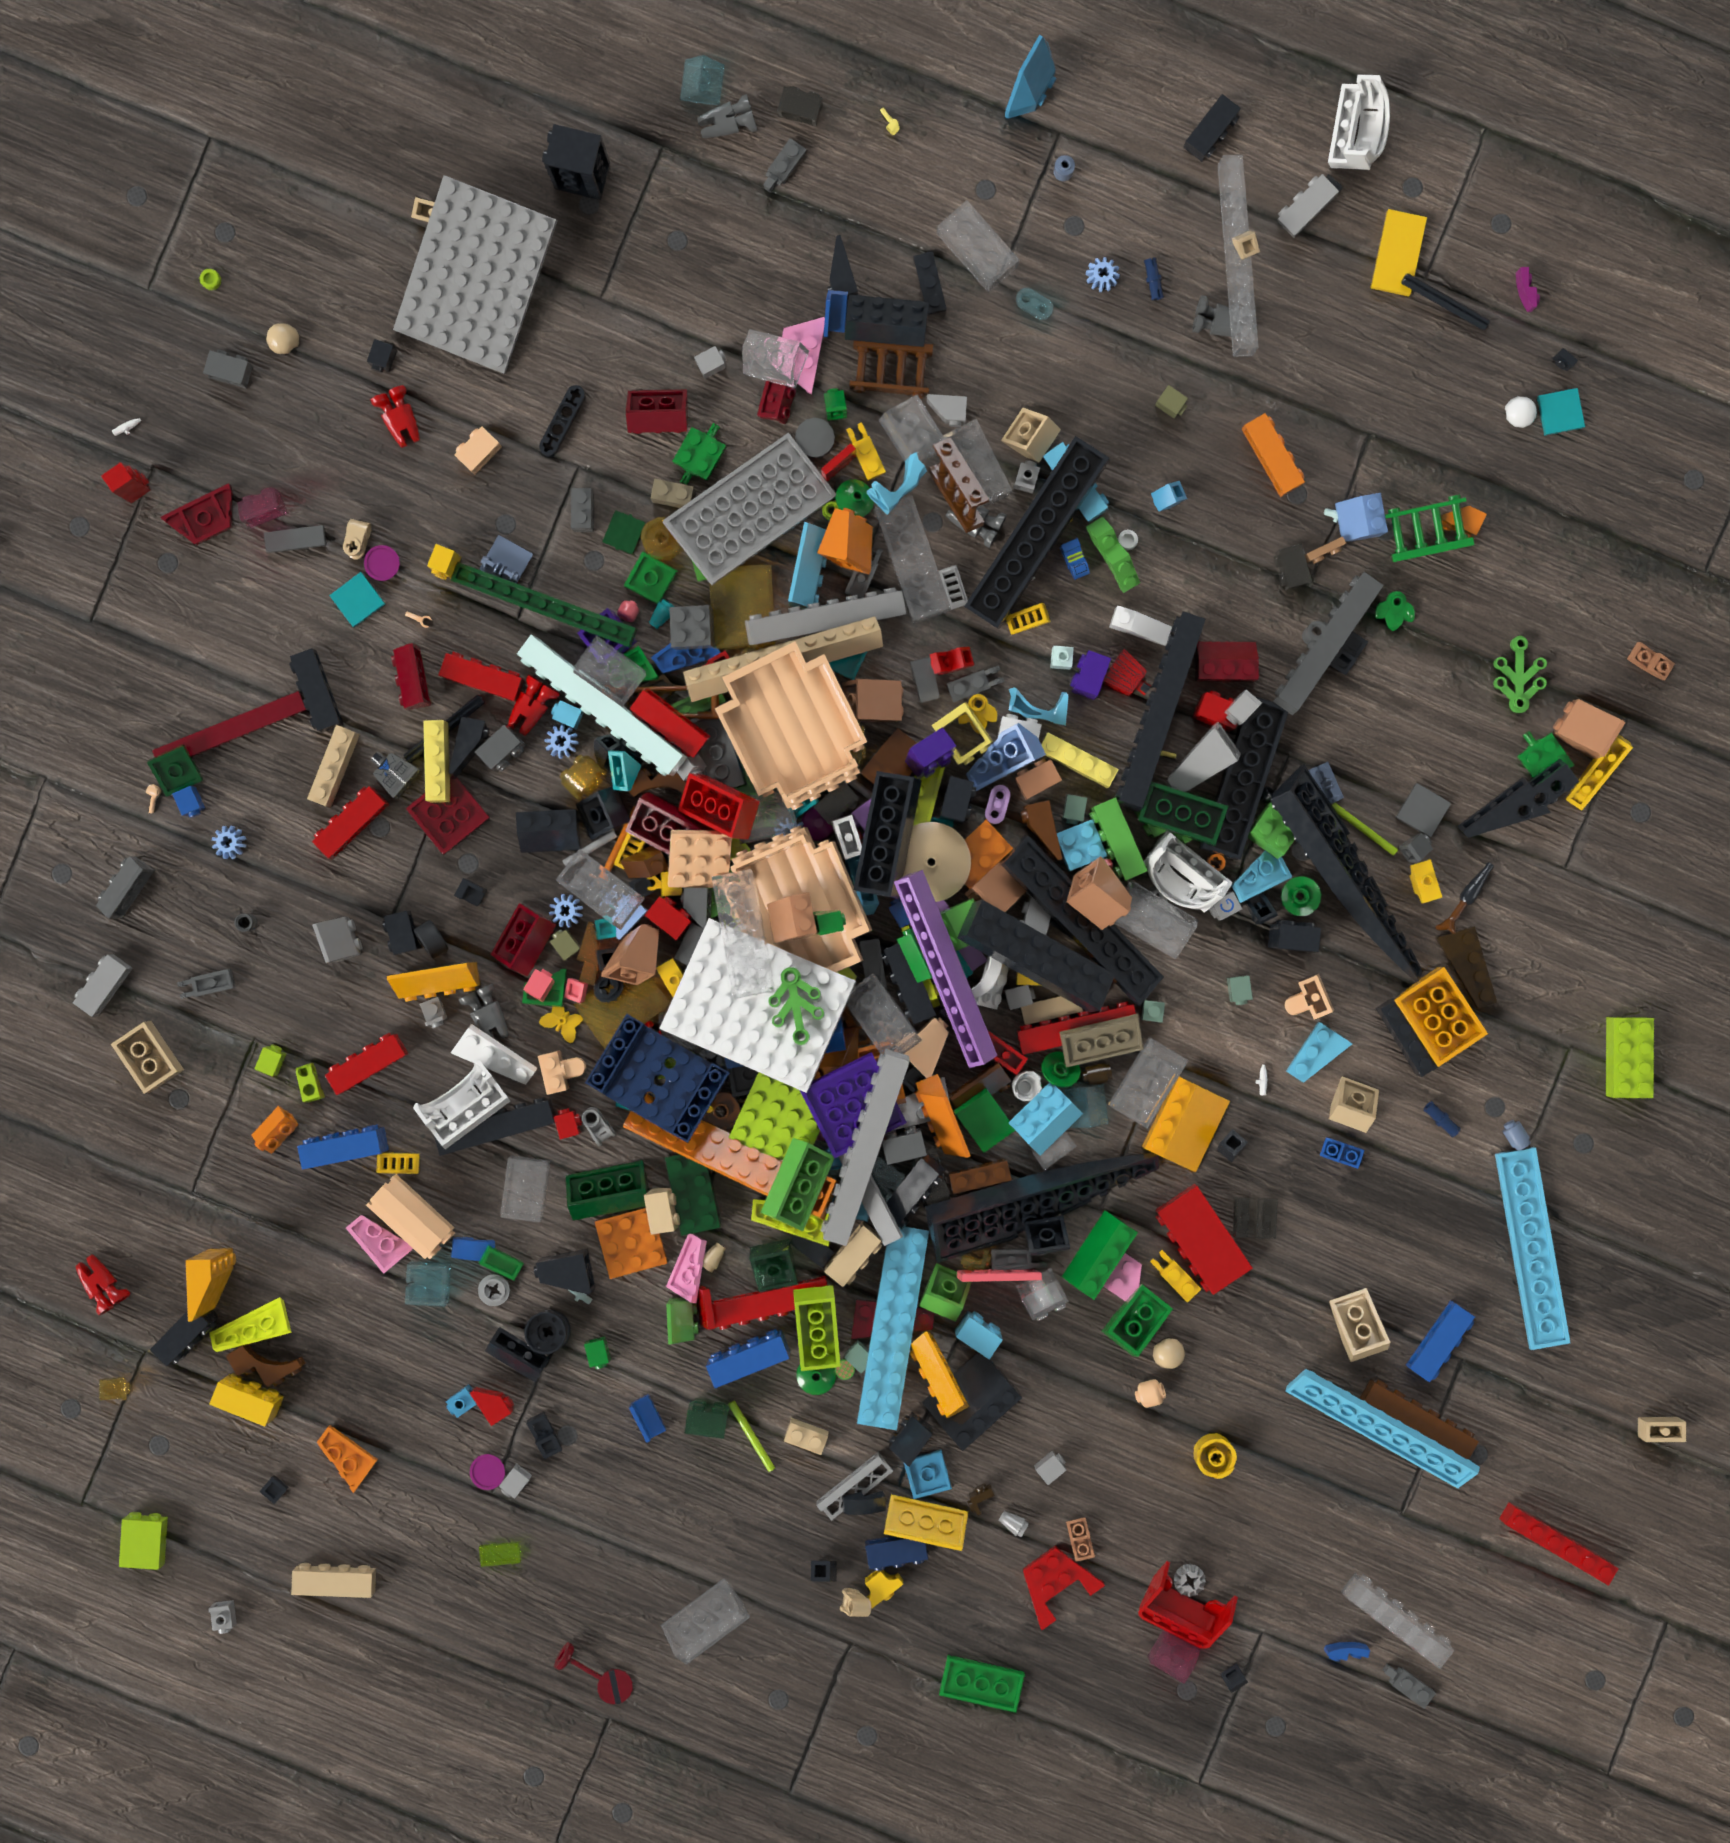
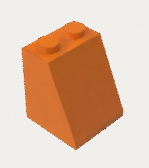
M848 508L843 510L834 509L817 553L842 568L870 574L873 527L866 523L867 519L858 515L855 516L853 510Z

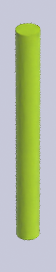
M1334 802L1332 804L1339 816L1390 854L1395 855L1398 851L1396 847Z
M735 1400L728 1403V1406L768 1472L773 1471L775 1466Z

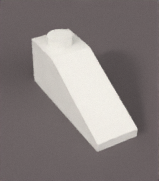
M1121 606L1115 608L1109 628L1166 646L1172 628L1167 624Z

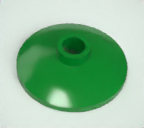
M856 479L843 482L836 491L838 508L840 510L844 508L853 510L855 516H866L874 505V501L866 492L870 487ZM854 494L859 495L860 499H856Z
M1308 877L1292 878L1282 889V904L1293 915H1309L1318 908L1321 902L1320 888L1315 881ZM1299 892L1303 894L1302 900H1298L1296 897Z
M1052 1052L1042 1062V1073L1051 1084L1066 1088L1078 1081L1080 1067L1079 1065L1066 1067L1063 1052Z
M799 1365L796 1376L799 1386L811 1395H821L828 1392L836 1380L835 1368L801 1371ZM817 1373L820 1375V1378L815 1380L812 1375Z

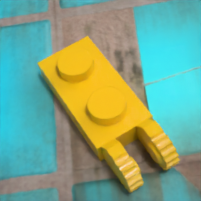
M861 422L858 424V430L862 434L863 439L856 441L855 434L851 428L846 429L856 448V457L869 481L885 474L886 471L870 436L867 435Z
M1161 1250L1159 1252L1160 1256L1169 1264L1163 1269L1157 1260L1152 1259L1150 1262L1160 1271V1275L1188 1303L1201 1288L1174 1259L1171 1260Z

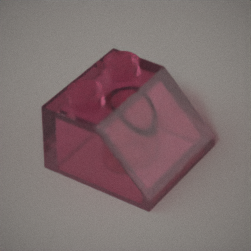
M272 487L263 489L261 494L245 496L242 498L243 501L238 502L239 518L241 522L251 528L288 514L280 492L275 488L272 489Z
M1163 1630L1149 1652L1148 1658L1152 1665L1185 1684L1195 1668L1201 1648Z

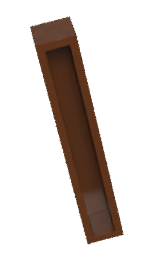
M1370 1379L1359 1398L1360 1400L1366 1401L1369 1405L1385 1412L1392 1418L1401 1421L1408 1427L1419 1431L1424 1436L1437 1441L1440 1445L1453 1450L1456 1454L1469 1460L1479 1442L1474 1438L1475 1434L1466 1428L1463 1431L1457 1428L1458 1424L1448 1418L1444 1421L1439 1418L1440 1414L1432 1409L1428 1411L1423 1409V1404L1413 1398L1411 1401L1405 1399L1406 1395L1397 1389L1394 1392L1387 1388L1388 1384L1379 1379L1375 1382Z

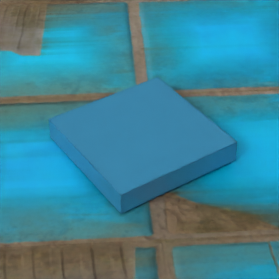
M941 1449L918 1455L910 1467L904 1463L913 1499L952 1489Z

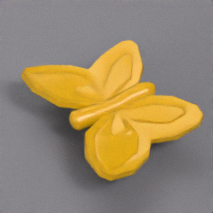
M552 1007V1012L542 1016L539 1024L547 1028L556 1026L555 1030L560 1031L561 1029L563 1038L567 1042L573 1043L576 1038L575 1027L583 1021V1016L578 1014L569 1015V1011L565 1012L564 1007Z

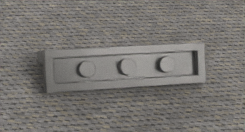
M878 1451L818 1499L816 1506L821 1512L824 1511L832 1521L843 1512V1505L841 1506V1503L843 1502L842 1495L849 1489H855V1493H857V1490H861L864 1495L891 1474L893 1469ZM881 1464L887 1469L881 1475L873 1474V1470ZM864 1477H870V1484L868 1486H858V1482ZM834 1501H838L839 1509L831 1513L827 1507Z

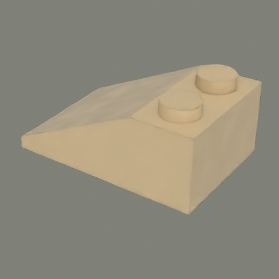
M1367 1288L1329 1301L1342 1343L1351 1362L1388 1350L1390 1340Z

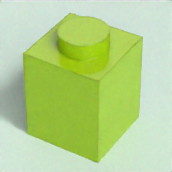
M271 1044L270 1047H263L255 1070L272 1077L278 1076L287 1053L282 1052V1048Z

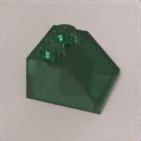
M789 1239L750 1247L749 1259L759 1293L798 1285L794 1255Z

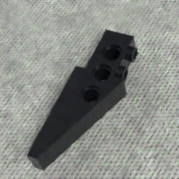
M1559 758L1529 782L1523 777L1458 825V828L1469 838L1548 814L1550 810L1547 808V805L1555 803L1559 796L1572 790L1579 780L1569 766ZM1557 780L1556 785L1551 787L1552 783ZM1538 793H1541L1540 797L1538 799H1535V796ZM1524 805V809L1518 812L1519 808Z

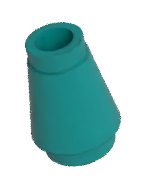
M663 599L662 602L659 601L649 623L656 629H659L660 626L670 619V607L675 606L666 599Z

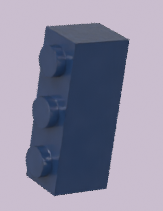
M896 1536L865 1541L869 1569H874V1571L884 1570L885 1567L892 1565L896 1568L902 1567L905 1563L910 1562L921 1564L928 1559L926 1543Z

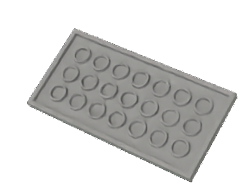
M787 433L663 520V524L708 582L714 585L821 509L828 502L835 499L836 493L791 435Z

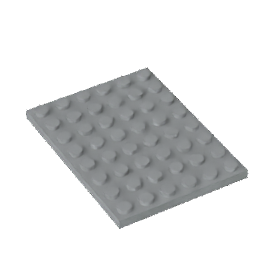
M444 175L393 330L506 374L558 220Z

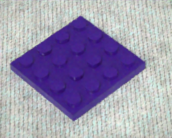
M872 1052L812 1081L808 1093L800 1090L834 1158L847 1153L848 1147L853 1146L854 1140H852L854 1129L859 1128L860 1122L858 1118L860 1111L865 1110L867 1103H864L867 1091L871 1092L873 1087L871 1084L873 1073H877L879 1069ZM897 1102L895 1103L885 1134L907 1123Z

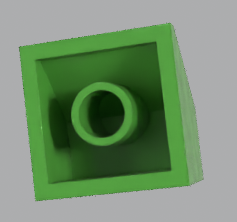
M973 898L940 913L955 951L969 946L957 939L972 903L975 902Z
M936 1263L919 1306L956 1322L963 1310L971 1282L960 1281L957 1278L956 1271Z
M683 1297L670 1298L666 1304L668 1344L694 1340L695 1334L699 1333L698 1322H695L694 1314H698L697 1302L691 1303Z

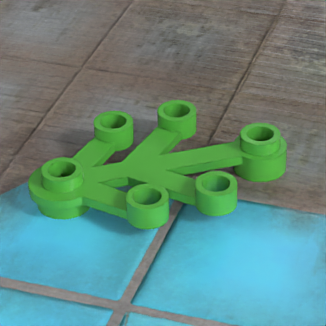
M1517 636L1510 642V647L1515 652V672L1507 665V660L1504 657L1496 658L1493 663L1494 667L1501 670L1515 685V693L1507 686V680L1504 677L1496 678L1493 685L1496 689H1500L1509 699V707L1513 712L1523 713L1529 707V699L1538 690L1545 688L1547 682L1542 677L1536 678L1533 681V685L1526 692H1524V684L1539 670L1544 669L1547 666V661L1542 657L1535 659L1533 665L1524 673V650L1528 647V641L1523 636ZM1519 640L1523 642V647L1518 646ZM1498 660L1503 661L1502 667L1498 666ZM1538 660L1543 662L1542 667L1537 665ZM1498 680H1502V681H1503V686H1502V687L1498 686V684H1497V681H1498ZM1538 680L1542 681V687L1537 685ZM1517 700H1521L1523 702V705L1521 707L1517 705Z
M788 967L781 973L782 984L768 1000L769 1005L773 1008L779 1007L782 996L789 988L790 997L779 1013L772 1018V1024L777 1028L782 1027L785 1024L786 1016L792 1009L796 1027L793 1033V1040L798 1045H805L809 1042L810 1035L804 1029L801 1007L810 1012L816 1020H821L825 1012L822 1008L815 1007L799 996L797 987L807 992L812 1000L819 999L821 991L801 980V974L796 968ZM790 974H794L795 979L793 981H788V976ZM813 990L818 991V995L816 997L811 996V992ZM773 998H778L776 1005L771 1003ZM816 1010H821L822 1014L820 1017L815 1016ZM781 1018V1024L776 1025L775 1019ZM805 1034V1040L799 1041L798 1036Z

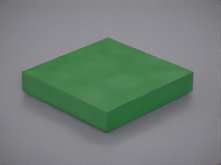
M642 551L624 587L658 605L678 571Z

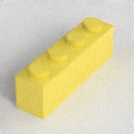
M444 720L424 721L425 800L430 803L450 802L448 722Z
M1050 733L1046 734L1041 743L1046 757L1105 788L1110 787L1119 770Z

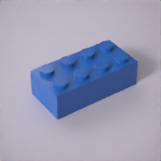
M378 1124L362 1128L361 1132L356 1128L342 1132L341 1136H339V1132L322 1136L323 1139L321 1140L320 1136L303 1140V1144L297 1146L302 1170L377 1155L389 1150L385 1128H378Z
M772 1329L765 1333L766 1336L761 1338L758 1336L752 1337L747 1340L748 1343L741 1346L740 1343L729 1347V1351L724 1353L717 1351L711 1354L706 1368L714 1388L789 1359L791 1351L782 1329L779 1331Z

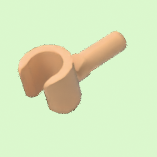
M408 611L405 616L420 622L424 628H429V626L423 624L424 619L427 618L432 621L429 616L421 617Z
M152 784L146 790V793L152 796L149 813H154L156 800L161 794V789Z

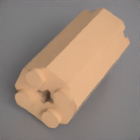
M396 1174L390 1178L389 1184L385 1183L376 1192L366 1206L424 1259L427 1257L431 1259L441 1250L440 1244L444 1245L454 1236L455 1232L453 1229L455 1227Z

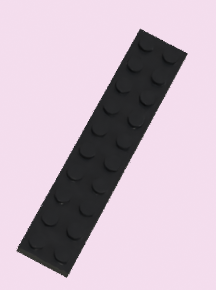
M1027 836L1002 862L1001 865L1097 965L1115 974L1113 981L1137 1006L1141 1005L1164 976L1114 924L1108 925L1102 930L1067 903L1072 881L1047 854Z

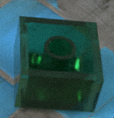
M695 1399L694 1402L691 1401L687 1410L684 1433L724 1439L730 1407L721 1402L706 1404L705 1400Z

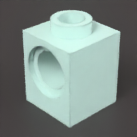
M1053 646L1050 668L1070 670L1072 668L1074 647Z

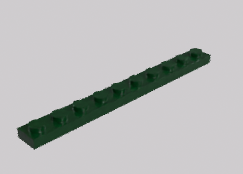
M457 562L451 577V581L629 648H631L638 630L632 626Z

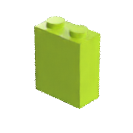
M131 1512L122 1519L119 1567L159 1570L165 1564L168 1517H161V1514L158 1513L145 1516L141 1515L140 1512Z

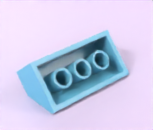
M804 522L788 598L789 606H800V609L808 608L807 604L819 601V595L816 592L823 582V575H820L821 568H825L827 559L817 553L826 529Z

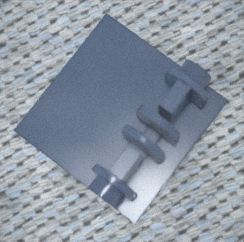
M498 535L487 556H483L481 560L482 565L479 570L517 584L533 554Z
M1328 762L1309 770L1330 803L1344 798Z

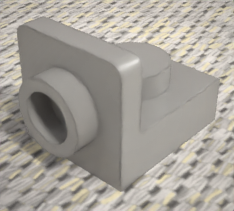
M440 997L420 1003L426 1020V1026L431 1025L432 1028L443 1025V1020L448 1019Z

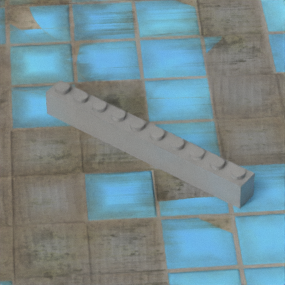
M885 1049L884 1055L880 1054L877 1066H879L877 1073H873L871 1079L872 1090L871 1092L867 1091L864 1101L867 1104L865 1110L860 1111L858 1118L860 1122L859 1128H855L852 1135V1140H854L853 1146L847 1149L845 1158L848 1160L846 1166L842 1165L839 1177L842 1178L840 1184L836 1183L833 1191L835 1198L833 1202L829 1203L827 1209L828 1219L824 1220L821 1226L824 1240L847 1246L910 1062L908 1055Z

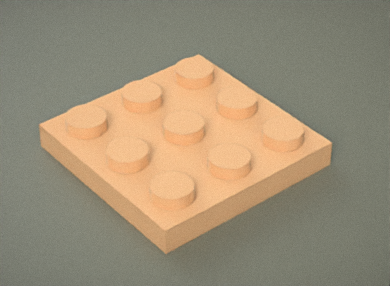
M671 830L668 887L727 888L732 838L719 831Z

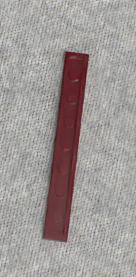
M297 691L152 750L153 755L156 757L184 744L190 756L193 757L306 711L301 692Z

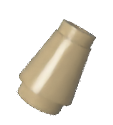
M716 1242L704 1254L702 1267L711 1273L714 1269L717 1270L726 1248Z

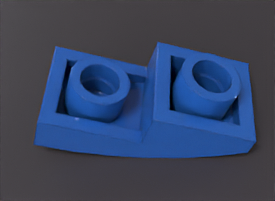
M1326 1137L1320 1156L1359 1169L1365 1150Z
M453 1237L451 1257L480 1261L488 1245L495 1248V1241L474 1240L470 1237Z
M1339 1642L1324 1647V1651L1329 1656V1659L1338 1662L1341 1660L1347 1661L1349 1653L1350 1656L1358 1659L1362 1657L1369 1658L1370 1649L1363 1643Z

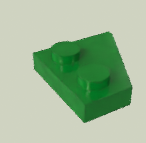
M561 969L552 974L551 978H553L555 983L543 1002L524 991L522 1003L563 1008L567 969Z

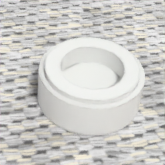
M1124 530L1120 533L1118 542L1126 551H1129L1137 545L1138 536L1132 530Z

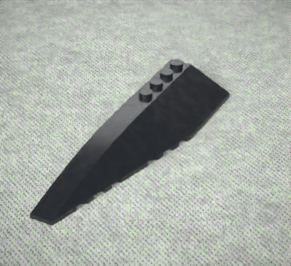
M1155 1153L1138 1154L1061 1167L926 1206L927 1222L937 1263L1012 1241L1019 1237V1233L1025 1231L1024 1222L1051 1218L1058 1214L1063 1216L1092 1202L1091 1198L1099 1194L1101 1197L1108 1194L1107 1190L1116 1186L1121 1188L1130 1179L1134 1178L1137 1180L1159 1169V1155Z

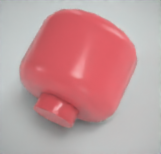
M632 600L623 601L617 610L618 616L626 622L635 621L639 614L637 603Z

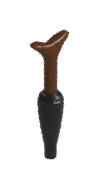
M1488 862L1460 894L1459 904L1448 919L1435 926L1437 930H1449L1451 933L1456 934V920L1467 905H1471L1476 901L1491 870L1494 868L1493 864Z

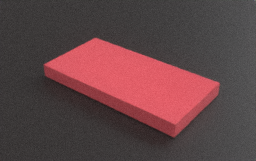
M1034 1268L1025 1270H958L957 1278L962 1282L1042 1280V1273Z

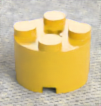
M1218 1433L1207 1434L1201 1437L1194 1445L1195 1462L1206 1476L1217 1479L1224 1478L1235 1468L1237 1460L1236 1451L1224 1436ZM1214 1453L1217 1454L1216 1459L1213 1458Z

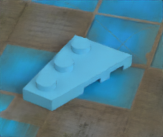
M1264 851L1231 886L1239 902L1242 903L1292 878V875L1282 857L1277 859L1267 851Z
M1318 1022L1286 1072L1304 1083L1351 1046L1352 1043Z

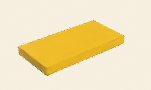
M1391 209L1387 210L1371 289L1404 296L1411 295L1412 289L1403 285L1401 281L1407 273L1415 277L1427 217Z
M891 1494L884 1534L962 1551L968 1511Z

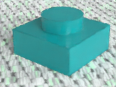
M615 917L594 920L598 940L616 937Z

